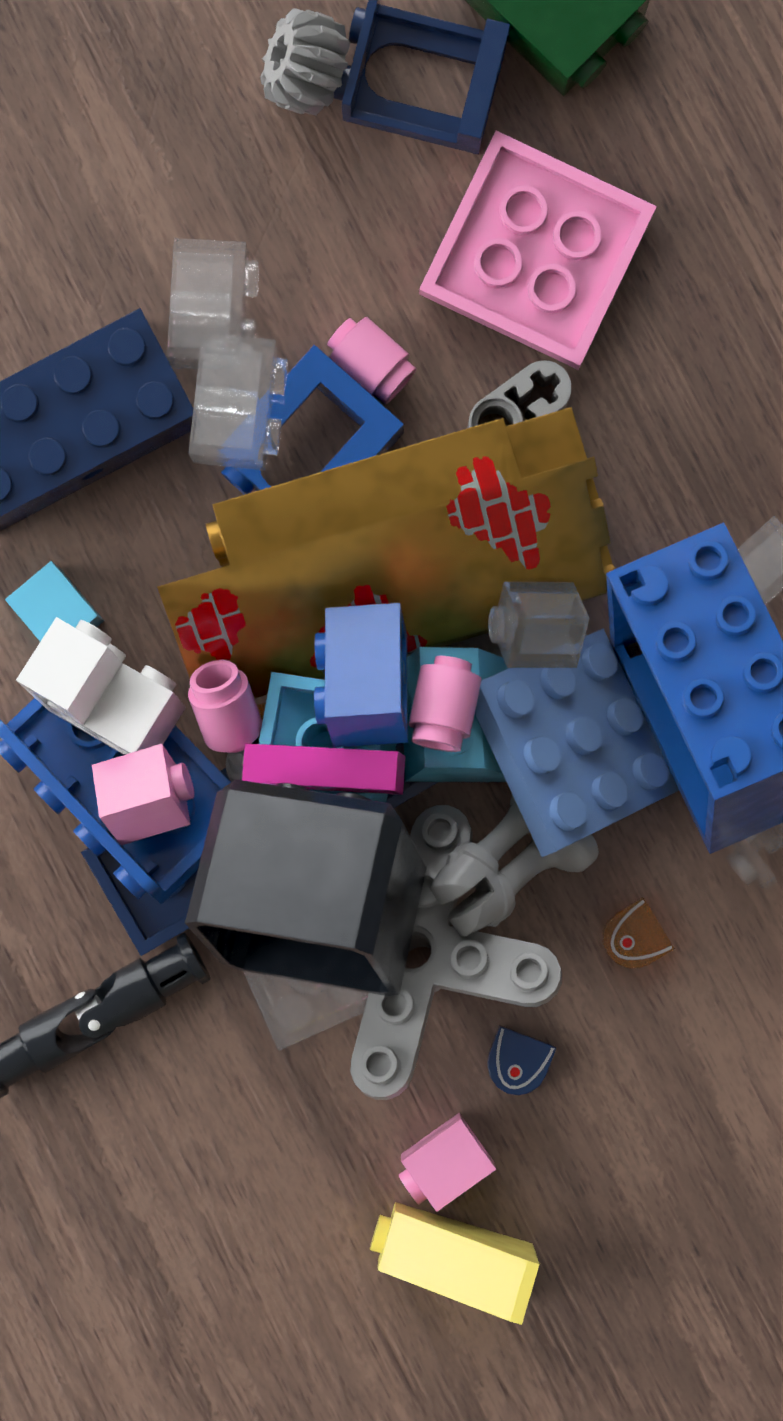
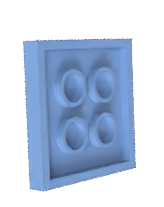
M604 628L481 680L475 715L541 857L552 854L679 791Z

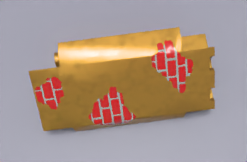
M572 407L509 426L505 425L504 418L212 504L217 521L207 523L206 528L215 558L222 567L157 586L189 678H191L196 669L208 662L216 660L230 661L247 676L254 699L268 694L271 672L325 680V670L317 669L315 659V634L325 632V608L400 603L407 632L408 657L419 647H443L547 616L550 610L607 594L606 573L615 569L607 546L611 544L604 505L598 496L593 479L598 476L595 457L587 458Z

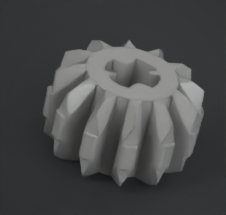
M293 8L285 18H281L277 22L273 38L268 39L269 47L267 53L262 58L265 64L260 80L261 84L264 85L265 98L275 102L278 107L299 114L307 113L316 116L324 106H329L333 102L334 91L337 87L342 86L341 77L343 71L348 67L345 56L350 48V42L346 38L345 26L335 22L332 17L311 10L303 11Z

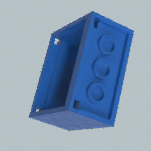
M723 522L606 573L610 643L709 854L783 823V640ZM638 642L643 654L630 659L625 646Z

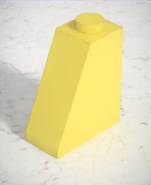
M395 1202L391 1218L383 1215L379 1216L370 1246L371 1251L380 1253L378 1271L507 1321L522 1325L540 1265L533 1243Z

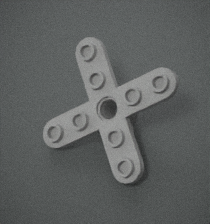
M436 805L426 809L417 817L410 834L427 869L409 952L417 947H428L431 949V955L423 966L415 969L405 968L399 995L368 994L351 1058L350 1072L355 1085L364 1095L375 1100L392 1099L408 1088L414 1074L434 992L445 989L523 1007H538L548 1003L555 997L562 984V970L557 957L548 948L535 943L478 931L467 936H461L454 926H451L452 923L448 916L456 907L458 898L445 904H439L429 887L437 873L446 865L448 855L458 845L467 841L472 842L473 832L467 817L459 809L449 805Z

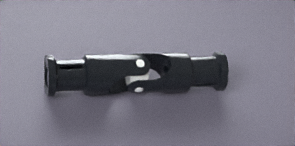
M186 933L177 937L176 945L147 961L139 958L115 971L96 989L85 990L19 1025V1033L0 1043V1098L9 1093V1086L38 1070L46 1073L105 1039L116 1027L126 1026L141 1020L164 1007L167 997L196 981L202 984L210 981L209 972ZM75 1012L79 1020L80 1031L83 1034L67 1035L62 1033L58 1026L65 1017Z

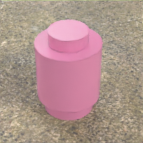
M364 317L358 323L351 318L347 319L335 331L327 343L333 350L329 358L373 397L376 396L385 405L405 387L417 370L407 360L410 354L368 317Z
M436 656L434 664L421 665L409 719V726L414 728L411 740L413 743L439 751H461L463 739L469 738L471 734L482 680L479 675L471 672L472 664L456 657Z
M226 660L211 661L196 669L190 678L188 698L205 744L217 752L237 753L243 751L245 743L252 744L260 736L262 719L247 676L238 670L234 663Z

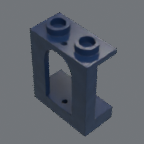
M368 0L366 9L360 7L355 9L348 39L350 43L357 44L352 65H348L343 71L341 77L342 86L337 87L334 91V99L342 101L343 121L479 155L507 47L510 24L487 18L484 30L381 5L380 0ZM403 46L474 64L475 67L462 118L387 100L377 95L369 87L365 77L366 65L370 57L381 48Z

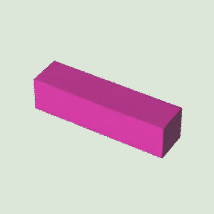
M245 743L242 780L275 786L278 783H289L309 790L403 795L406 756L398 751Z

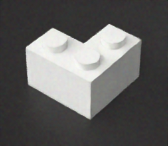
M56 617L16 681L48 711L123 755L158 744H164L186 708L174 692H172L177 684L150 666L145 665L142 672L139 673L123 664L122 662L126 658V654L110 644L112 638L92 624L80 620L77 626L73 627Z

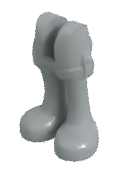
M512 795L507 814L494 830L477 844L467 841L458 845L448 855L446 865L437 873L429 888L438 903L445 904L457 899L475 886L476 891L457 905L448 916L459 935L467 936L486 926L496 927L511 915L516 905L515 896L541 871L557 868L567 872H582L593 864L598 857L599 851L592 834L544 857H541L532 839L530 844L516 858L498 871V861L523 836L530 832Z

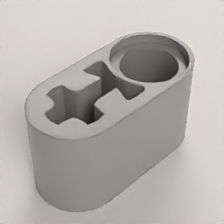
M541 360L528 365L481 399L473 407L467 428L477 426L479 420L488 414L502 415L508 420L510 425L522 422V414L518 407L531 396L534 387L533 382L535 381L541 387H546L551 383L555 390L551 398V404L544 398H540L527 407L524 415L526 420L565 409L571 394V380L568 373L562 366L552 361ZM509 397H513V398H514V402L511 401V400L508 399V398H509Z

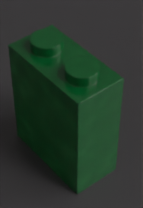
M465 0L485 20L488 18L510 24L508 43L563 96L576 84L582 89L587 87L605 68L607 61L603 57L618 42L623 47L628 46L649 22L645 14L650 0Z

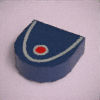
M499 1025L487 1060L489 1076L495 1085L507 1094L523 1095L530 1093L538 1088L546 1077L556 1047Z

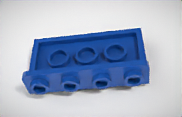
M35 698L7 724L0 719V738L2 739L0 741V755L18 773L26 766L33 771L41 780L33 788L35 792L58 815L66 807L81 822L73 832L95 855L99 857L107 850L121 864L113 874L137 899H140L147 892L159 903L163 904L198 870L216 794L231 782L176 725L163 746L176 765L180 763L186 765L191 776L194 798L187 800L190 825L120 845L99 818L92 765L123 756V754L51 713Z

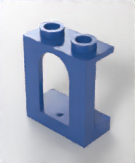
M313 345L218 450L221 460L227 464L221 471V474L244 495L251 493L253 489L259 491L272 487L261 475L259 467L261 452L270 439L316 388L360 426L359 430L321 472L379 455L384 449L388 451L404 434V424L317 346Z

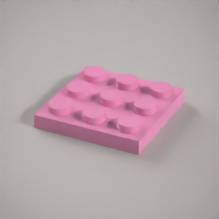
M496 130L419 288V295L579 370L657 206Z

